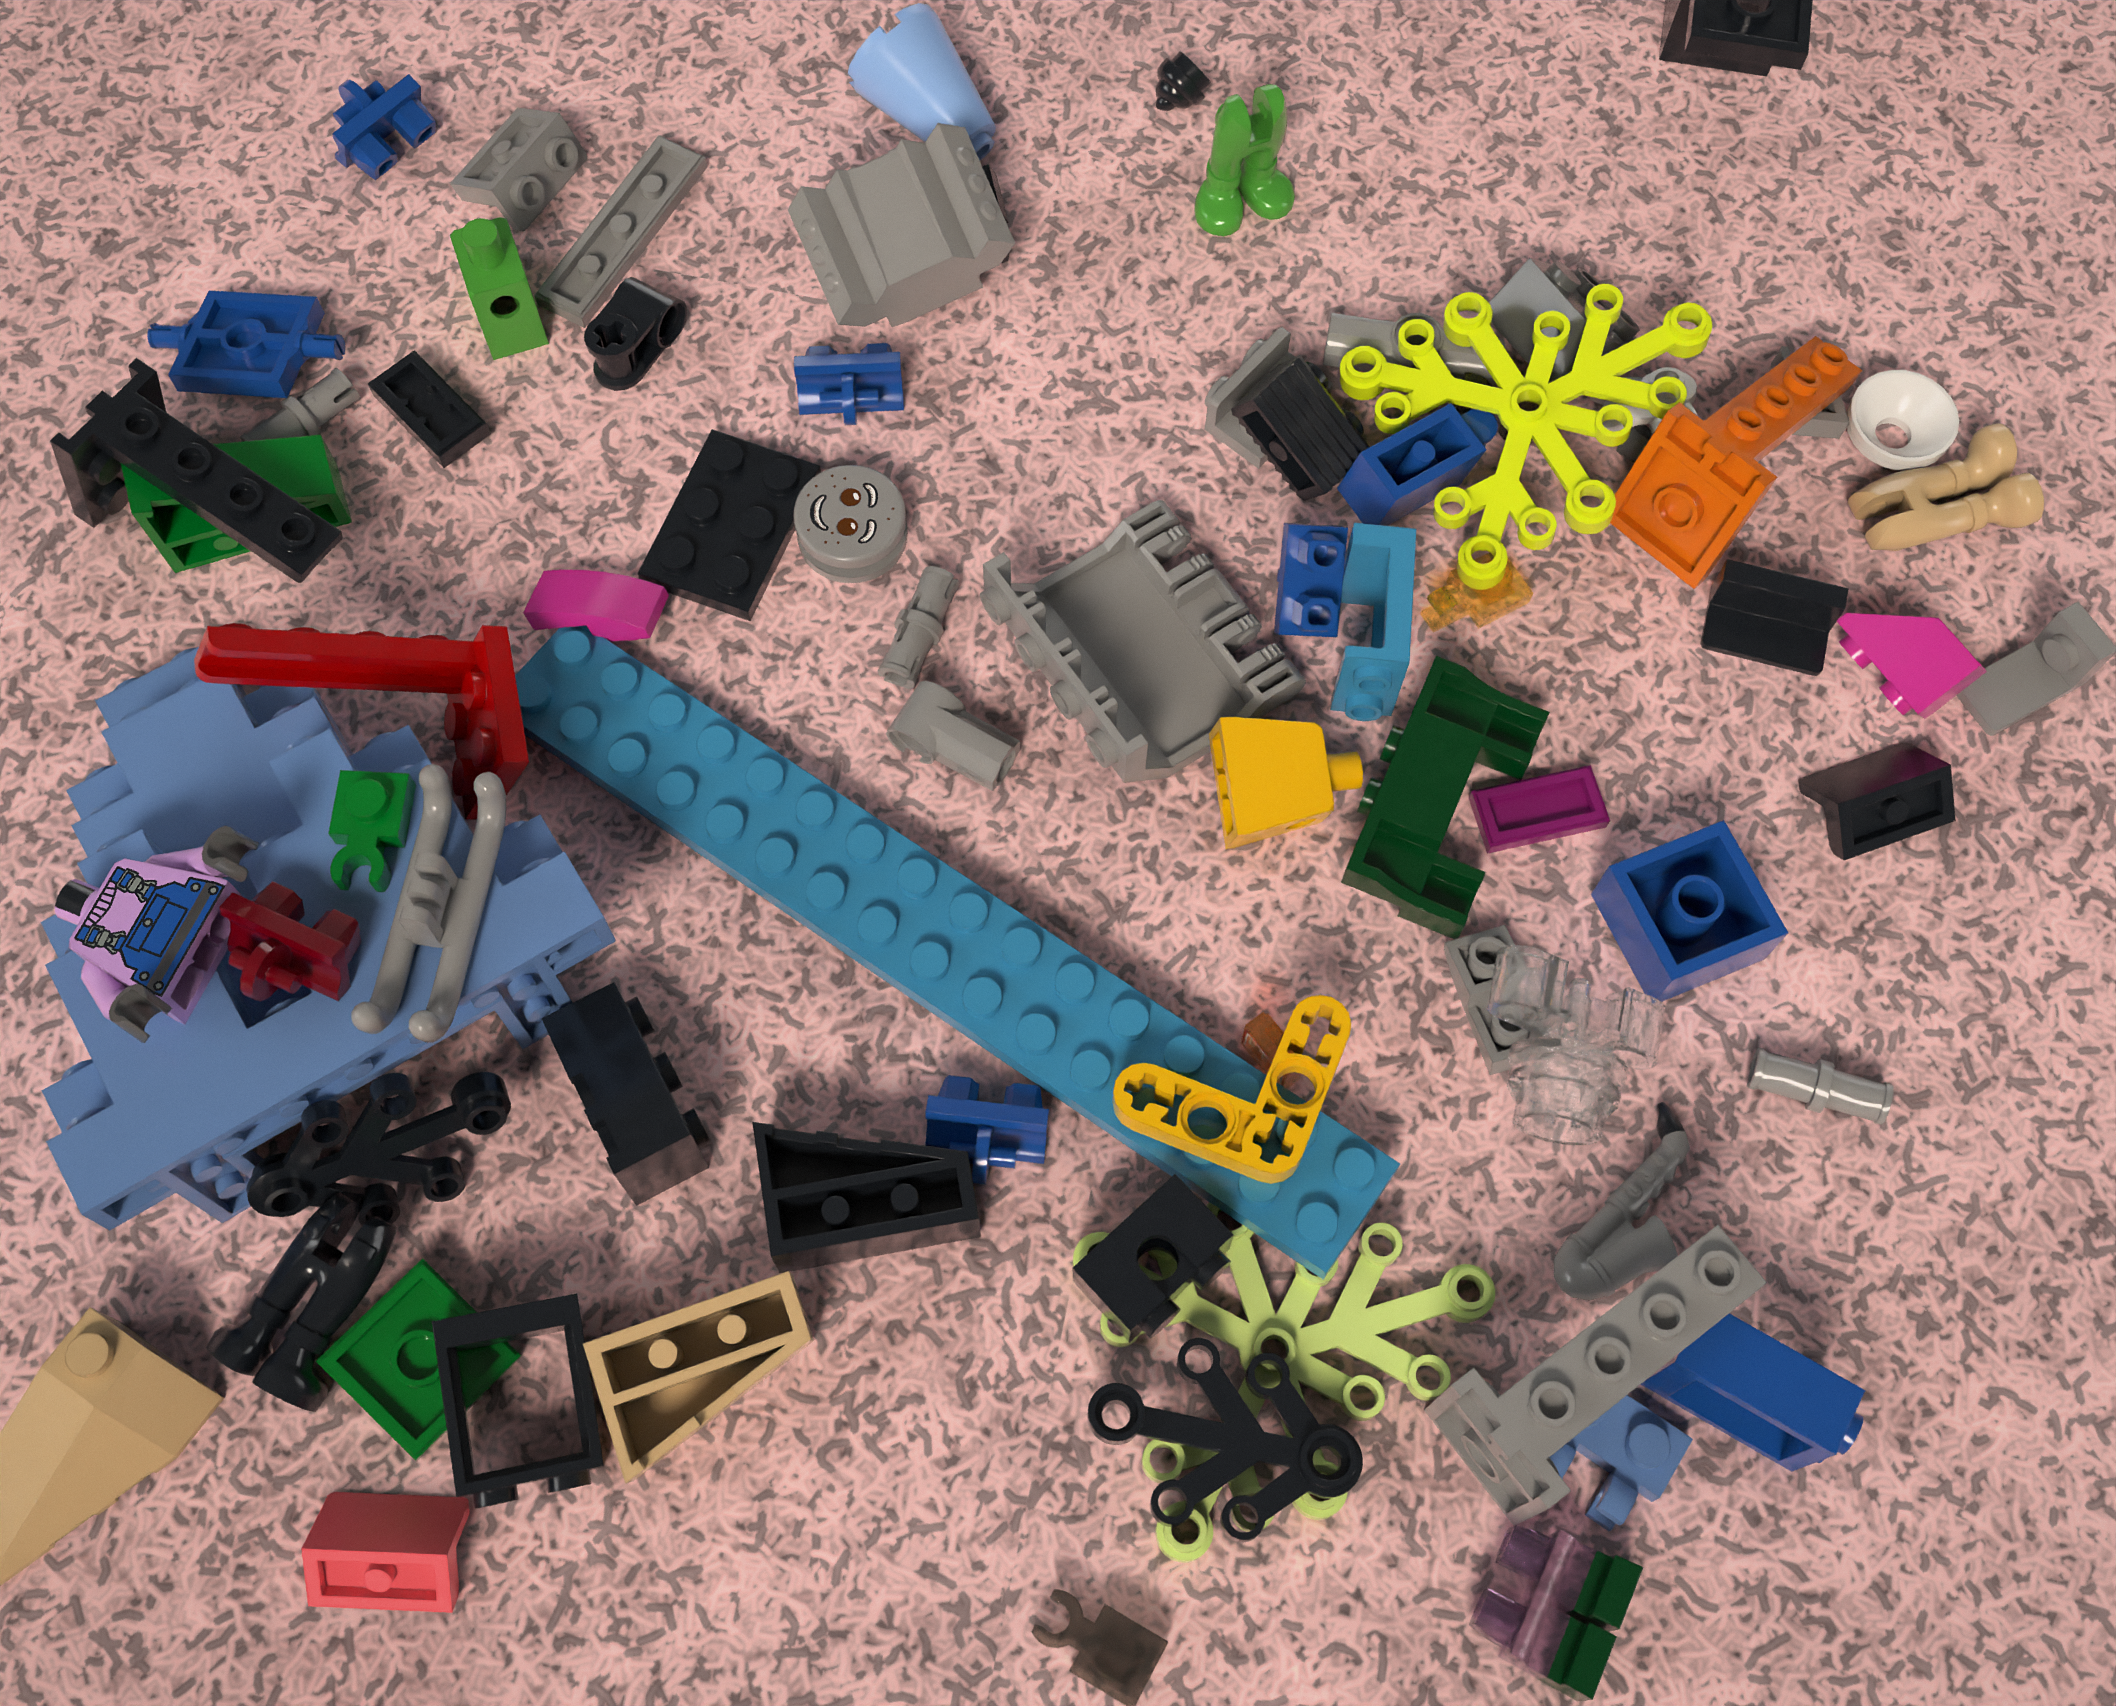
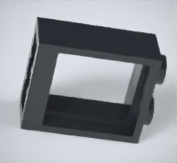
M577 1293L432 1321L456 1497L461 1498L473 1495L474 1506L477 1509L519 1500L517 1485L545 1479L548 1493L590 1485L591 1477L589 1470L602 1468L604 1463L588 1360L583 1346L585 1340ZM564 1331L583 1452L475 1475L458 1351Z

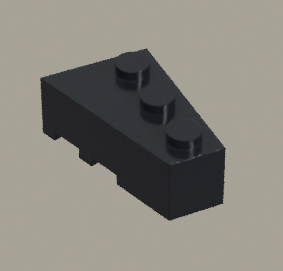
M752 1122L770 1255L779 1273L981 1237L979 1215L967 1151L881 1140V1143L842 1138L839 1137L838 1133L816 1131V1134L777 1129L773 1124Z

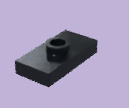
M415 350L368 383L373 396L443 468L491 434L486 422Z

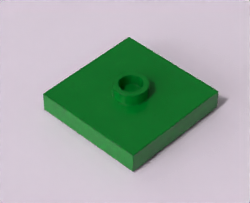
M422 1258L316 1362L415 1461H418L447 1432L432 1321L477 1313V1311ZM508 1342L458 1351L466 1412L521 1357Z

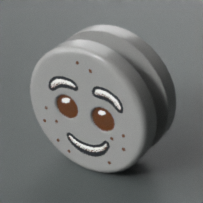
M843 465L827 469L813 477L803 487L795 502L794 525L800 552L806 563L815 572L827 579L841 583L870 581L889 571L898 562L905 550L908 531L902 495L887 476L874 469L859 465Z

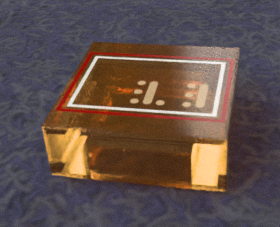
M1263 1011L1245 1025L1240 1043L1267 1075L1284 1032L1272 1017ZM1295 1072L1287 1073L1280 1077L1277 1083L1288 1089L1299 1081L1301 1074Z

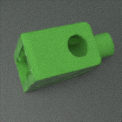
M499 217L492 220L474 219L463 228L454 230L450 234V238L469 297L493 360L548 345L549 342L507 218ZM501 296H512L517 308L509 314L500 315L497 313L494 300Z

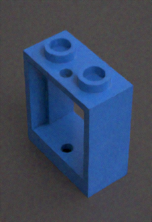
M1730 1313L1641 1383L1642 1386L1791 1472L1816 1462L1821 1463L1824 1459L1836 1455L1837 1452L1842 1455L1845 1454L1855 1442L1863 1424V1416L1856 1413V1410L1864 1395V1389Z

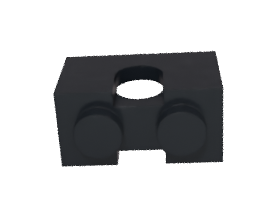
M1174 1174L1072 1268L1073 1282L1129 1343L1142 1331L1149 1338H1152L1166 1327L1181 1310L1173 1300L1185 1288L1194 1282L1201 1291L1204 1290L1230 1265L1231 1260L1225 1253L1230 1249L1233 1234L1186 1184ZM1161 1250L1168 1253L1177 1262V1269L1167 1279L1152 1280L1139 1267V1258L1148 1251Z

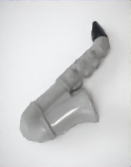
M1664 1102L1656 1106L1658 1118L1656 1128L1662 1140L1661 1145L1607 1198L1605 1206L1577 1233H1571L1566 1238V1241L1554 1257V1278L1560 1289L1570 1297L1588 1301L1605 1296L1608 1297L1615 1293V1290L1640 1275L1661 1270L1678 1256L1667 1228L1656 1215L1650 1217L1643 1226L1637 1229L1631 1225L1634 1220H1639L1643 1217L1650 1205L1647 1201L1650 1198H1657L1664 1183H1671L1673 1181L1677 1166L1683 1164L1690 1149L1685 1129L1673 1111Z

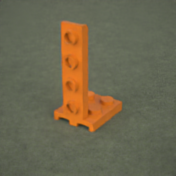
M1815 336L1704 421L1679 402L1667 411L1615 493L1616 506L1610 524L1695 589L1711 573L1778 478L1758 462L1846 392L1862 370L1848 360L1847 355L1842 349L1834 344L1823 342Z

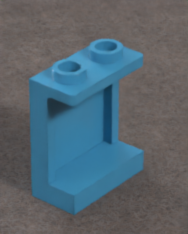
M1363 523L1353 524L1345 555L1341 603L1373 606L1371 647H1345L1331 697L1330 708L1333 711L1345 712L1346 716L1353 720L1373 721L1379 719L1382 715L1392 716L1410 663L1417 530L1415 528Z

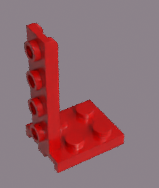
M230 623L220 627L207 626L194 658L196 675L206 683L447 694L448 704L444 714V730L447 739L454 740L456 760L452 771V785L456 796H462L466 820H477L478 801L474 791V781L478 775L483 772H491L497 775L503 784L507 796L529 763L508 628L506 626L482 625L473 641L449 640L442 635L409 638L386 636L376 631L339 634L322 633L310 627H298L287 631L253 629L246 624Z

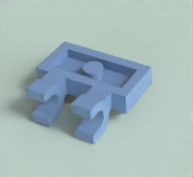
M1626 1395L1551 1455L1550 1459L1555 1464L1561 1478H1563L1576 1451L1609 1473L1585 1515L1607 1531H1611L1615 1524L1620 1526L1625 1522L1637 1499L1638 1493L1651 1502L1661 1497L1693 1439Z

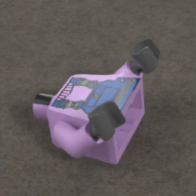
M223 826L215 830L208 837L204 846L153 855L145 862L122 859L114 863L100 888L77 879L70 880L64 885L56 899L55 914L60 919L78 925L70 937L69 948L85 961L82 966L81 979L106 1019L118 1025L141 1043H145L150 1037L144 1029L148 1021L157 1013L163 1012L175 1021L186 1024L228 950L227 941L230 934V921L221 915L219 906L232 892L242 896L229 881L222 878L230 877L239 882L245 881L249 871L239 865V862L249 850L257 849L258 842L231 827Z

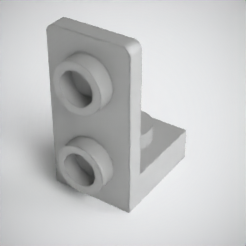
M2076 602L2058 612L2034 641L1986 667L1985 670L1987 672L1956 696L1986 734L1994 736L2086 684L2116 653V646L2083 606Z

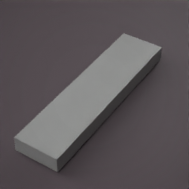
M658 135L536 292L534 297L537 305L585 328L706 170V157Z

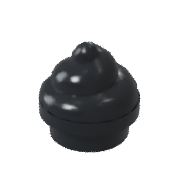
M1181 51L1172 60L1165 58L1157 69L1159 82L1155 88L1157 96L1156 108L1162 111H1170L1175 107L1186 109L1192 104H1200L1205 98L1202 92L1211 84L1210 80Z

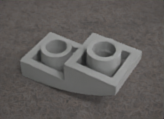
M1499 926L1445 942L1444 952L1449 970L1489 1075L1550 1058L1554 1043L1528 992L1531 977L1506 926Z

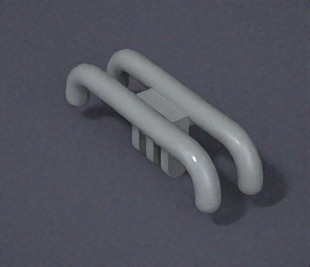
M436 764L423 767L419 773V783L423 790L424 799L421 822L371 999L369 1002L359 1003L351 1012L353 1025L358 1030L368 1034H377L391 1024L397 1014L416 945L443 948L426 1010L417 1011L409 1019L410 1033L416 1039L427 1043H433L444 1036L453 1022L501 845L506 820V794L500 778L491 772L481 773L474 781V791L478 801L476 827L462 879L458 878L447 860L441 856L451 818L452 788L446 771Z

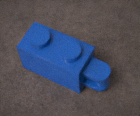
M1452 403L1360 452L1337 489L1363 524L1389 526L1435 500L1436 495L1441 490L1447 487H1458L1487 450L1485 448L1486 444L1496 435L1498 431L1497 420L1491 413L1476 409L1460 415Z

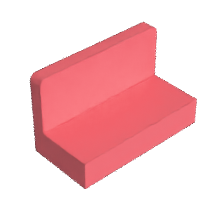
M353 1492L330 1493L301 1548L308 1606L452 1613L459 1594L456 1546L469 1516V1500L465 1497Z

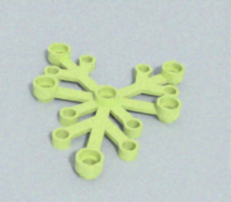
M1210 1202L1207 1204L1208 1209L1216 1217L1222 1211ZM1375 1223L1369 1226L1360 1238L1358 1246L1360 1256L1329 1320L1301 1328L1320 1287L1327 1285L1334 1277L1338 1269V1259L1324 1280L1310 1274L1304 1266L1295 1261L1296 1276L1277 1314H1275L1250 1238L1254 1232L1242 1225L1236 1230H1230L1233 1234L1230 1249L1225 1255L1231 1260L1229 1267L1247 1321L1198 1296L1192 1282L1173 1300L1181 1310L1166 1327L1185 1321L1234 1347L1239 1352L1240 1364L1245 1373L1252 1359L1262 1354V1343L1269 1339H1276L1285 1346L1286 1358L1284 1360L1289 1367V1380L1304 1402L1299 1383L1340 1404L1345 1414L1357 1421H1367L1374 1418L1381 1411L1385 1403V1392L1379 1381L1368 1375H1358L1352 1378L1314 1358L1312 1355L1338 1348L1403 1382L1410 1393L1416 1398L1424 1401L1434 1400L1450 1385L1451 1373L1445 1361L1435 1355L1416 1357L1377 1335L1445 1314L1451 1319L1462 1323L1477 1321L1491 1309L1495 1300V1286L1491 1277L1480 1267L1471 1264H1461L1451 1268L1436 1287L1366 1308L1385 1267L1395 1262L1403 1247L1402 1237L1395 1227L1387 1223ZM1095 1232L1082 1238L1074 1250L1073 1267L1107 1237L1109 1233ZM1373 1235L1387 1237L1392 1244V1253L1388 1256L1374 1254L1369 1247V1238ZM1161 1250L1148 1251V1254L1157 1260L1161 1276L1139 1265L1141 1270L1152 1280L1167 1279L1177 1269V1262L1168 1253ZM1461 1280L1474 1282L1480 1291L1479 1300L1476 1302L1464 1301L1458 1295L1457 1283ZM1102 1313L1100 1332L1107 1343L1115 1347H1126L1137 1340L1139 1335L1129 1343L1124 1336L1113 1334L1108 1328V1319ZM1261 1364L1255 1369L1256 1381L1261 1386L1274 1388L1279 1385L1280 1374L1273 1365ZM1430 1366L1437 1371L1440 1377V1384L1437 1389L1427 1390L1420 1386L1416 1379L1418 1367ZM1244 1378L1238 1393L1254 1417L1257 1418L1265 1399L1252 1394ZM1356 1386H1364L1370 1389L1375 1398L1374 1407L1366 1411L1356 1408L1350 1399L1351 1389ZM1280 1417L1286 1437L1293 1438ZM1154 1439L1145 1447L1141 1463L1144 1473L1150 1480L1162 1483L1166 1480H1175L1182 1471L1200 1466L1218 1453ZM1157 1448L1171 1450L1177 1461L1175 1469L1169 1473L1155 1471L1150 1464V1454ZM1321 1449L1314 1452L1313 1465L1318 1472L1324 1475H1331L1337 1471L1338 1467L1335 1464L1324 1459ZM1253 1466L1228 1482L1232 1497L1239 1495L1254 1496L1263 1489L1259 1485ZM1222 1487L1193 1508L1189 1518L1198 1527V1538L1195 1542L1191 1544L1177 1542L1172 1535V1527H1167L1157 1522L1155 1529L1156 1541L1164 1555L1174 1561L1186 1563L1197 1560L1208 1550L1213 1539V1524L1209 1513ZM1307 1492L1292 1502V1504L1303 1516L1314 1520H1323L1333 1516L1343 1507L1348 1492L1339 1497L1330 1498L1327 1501H1317ZM1185 1500L1168 1506L1163 1513L1170 1517L1181 1515L1185 1511ZM1240 1505L1231 1509L1232 1520L1238 1528L1245 1532L1254 1529L1256 1523L1248 1522L1242 1517ZM1274 1516L1265 1521L1263 1529L1271 1523Z

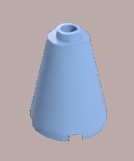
M917 3L903 8L895 14L901 21L900 24L888 33L879 26L857 50L848 69V75L853 79L849 83L856 93L924 142H926L937 123L965 127L979 161L982 160L994 146L995 142L992 137L996 130L995 123L939 16L928 4Z

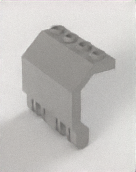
M1163 500L1152 502L1123 519L1101 545L1034 584L1011 583V561L1004 552L983 564L984 591L980 593V598L986 612L997 625L1006 623L1016 637L1015 646L1025 665L1032 672L1041 670L1052 685L1050 693L1057 708L1068 720L1076 717L1088 733L1086 735V742L1097 762L1104 768L1112 766L1124 783L1170 777L1211 751L1208 734L1220 717L1261 719L1270 711L1293 698L1306 684L1305 678L1289 659L1283 660L1286 656L1278 644H1269L1239 663L1234 659L1231 653L1252 641L1260 632L1262 624L1254 614L1248 615L1250 612L1248 606L1218 569H1213L1214 564L1206 554L1202 553L1201 555L1193 556L1192 559L1181 563L1170 571H1165L1162 564L1182 552L1192 538Z

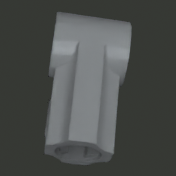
M922 681L918 684L886 732L889 741L898 750L904 752L906 748H909L922 756L919 760L920 762L932 764L936 760L991 791H994L1002 783L1020 751L1019 740L966 712L963 703L953 693L929 681Z

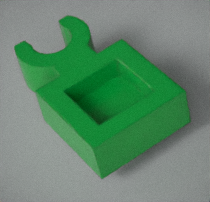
M340 770L328 832L336 844L346 845L334 856L330 867L331 878L340 890L349 891L353 872L365 865L371 866L369 883L376 892H385L389 887L392 872L390 865L383 857L385 847L405 848L416 789V784L409 773Z

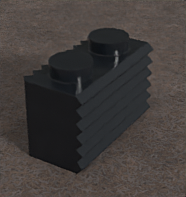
M1301 355L1276 366L1231 411L1232 415L1239 419V424L1246 428V433L1253 437L1254 443L1260 446L1261 452L1267 455L1268 461L1274 464L1275 471L1282 474V480L1289 483V489L1296 492L1298 497L1306 501L1331 491L1333 486L1345 477L1360 452L1370 448V446L1362 437L1364 429L1360 420L1352 412L1341 409L1327 391L1328 380L1325 374L1313 363L1305 362Z

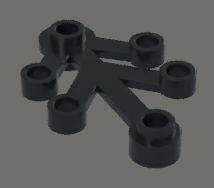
M477 1072L467 1075L454 1085L450 1095L451 1106L388 1132L385 1131L392 1120L406 1117L415 1109L417 1104L412 1081L405 1074L388 1073L372 1082L369 1088L370 1100L349 1135L345 1110L340 1103L331 1100L315 1102L302 1112V1127L288 1152L268 1156L254 1167L252 1177L249 1179L246 1188L248 1202L260 1214L273 1217H288L299 1213L308 1206L321 1207L336 1193L342 1192L359 1204L358 1220L362 1226L374 1216H380L391 1224L394 1223L400 1215V1207L395 1189L384 1183L371 1184L365 1188L336 1183V1181L351 1175L422 1185L427 1199L434 1202L452 1200L459 1196L465 1188L461 1166L456 1159L447 1156L426 1159L402 1154L465 1128L476 1135H487L499 1130L505 1124L511 1110V1102L505 1082L499 1075L491 1072ZM347 1137L339 1152L317 1160L323 1148L333 1147Z
M1193 1338L1182 1345L1177 1357V1369L1184 1380L1192 1384H1198L1223 1423L1144 1406L1139 1393L1123 1383H1110L1102 1386L1093 1394L1089 1402L1087 1413L1089 1427L1092 1433L1106 1444L1122 1445L1130 1442L1137 1435L1218 1453L1181 1479L1166 1480L1154 1489L1150 1499L1151 1513L1157 1522L1167 1527H1176L1185 1523L1196 1504L1258 1462L1289 1469L1254 1496L1239 1495L1233 1497L1222 1509L1220 1524L1223 1532L1231 1540L1240 1543L1255 1539L1263 1530L1266 1520L1307 1492L1319 1498H1335L1347 1493L1357 1483L1362 1472V1452L1355 1438L1342 1427L1318 1423L1290 1382V1371L1287 1363L1282 1357L1274 1353H1262L1254 1357L1246 1370L1245 1380L1252 1394L1261 1399H1270L1293 1438L1264 1432L1221 1368L1220 1354L1217 1347L1211 1341L1204 1338ZM1194 1349L1205 1351L1211 1358V1368L1204 1373L1191 1371L1185 1362L1186 1354ZM1261 1364L1273 1365L1280 1374L1279 1385L1274 1388L1261 1386L1256 1381L1255 1369ZM1119 1404L1128 1411L1129 1422L1123 1428L1112 1429L1104 1423L1102 1412L1108 1405ZM1328 1449L1336 1455L1338 1469L1334 1474L1324 1475L1315 1469L1313 1465L1315 1451ZM1175 1490L1183 1496L1186 1506L1185 1511L1181 1515L1170 1517L1160 1510L1158 1499L1163 1492ZM1239 1505L1249 1507L1256 1517L1254 1529L1249 1532L1235 1530L1230 1523L1229 1516L1232 1508Z

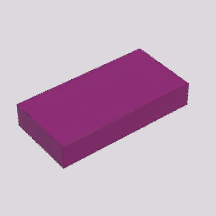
M1591 765L1473 790L1468 797L1487 854L1606 828L1610 822Z

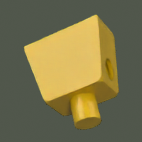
M1220 717L1208 734L1225 849L1240 847L1321 823L1334 811V791L1354 790L1362 787L1363 768L1358 752L1326 754L1323 729L1317 723Z

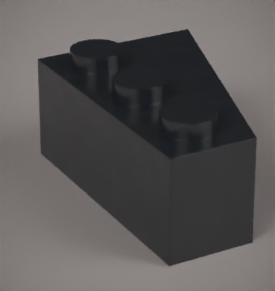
M615 982L541 1018L564 1069L584 1104V1112L594 1131H597L609 1157L606 1159L614 1176L636 1206L709 1168L700 1150L712 1143L694 1108L683 1114L681 1113L672 1092L683 1086L666 1052L655 1057L652 1056L643 1037L655 1032L637 996L625 1002Z

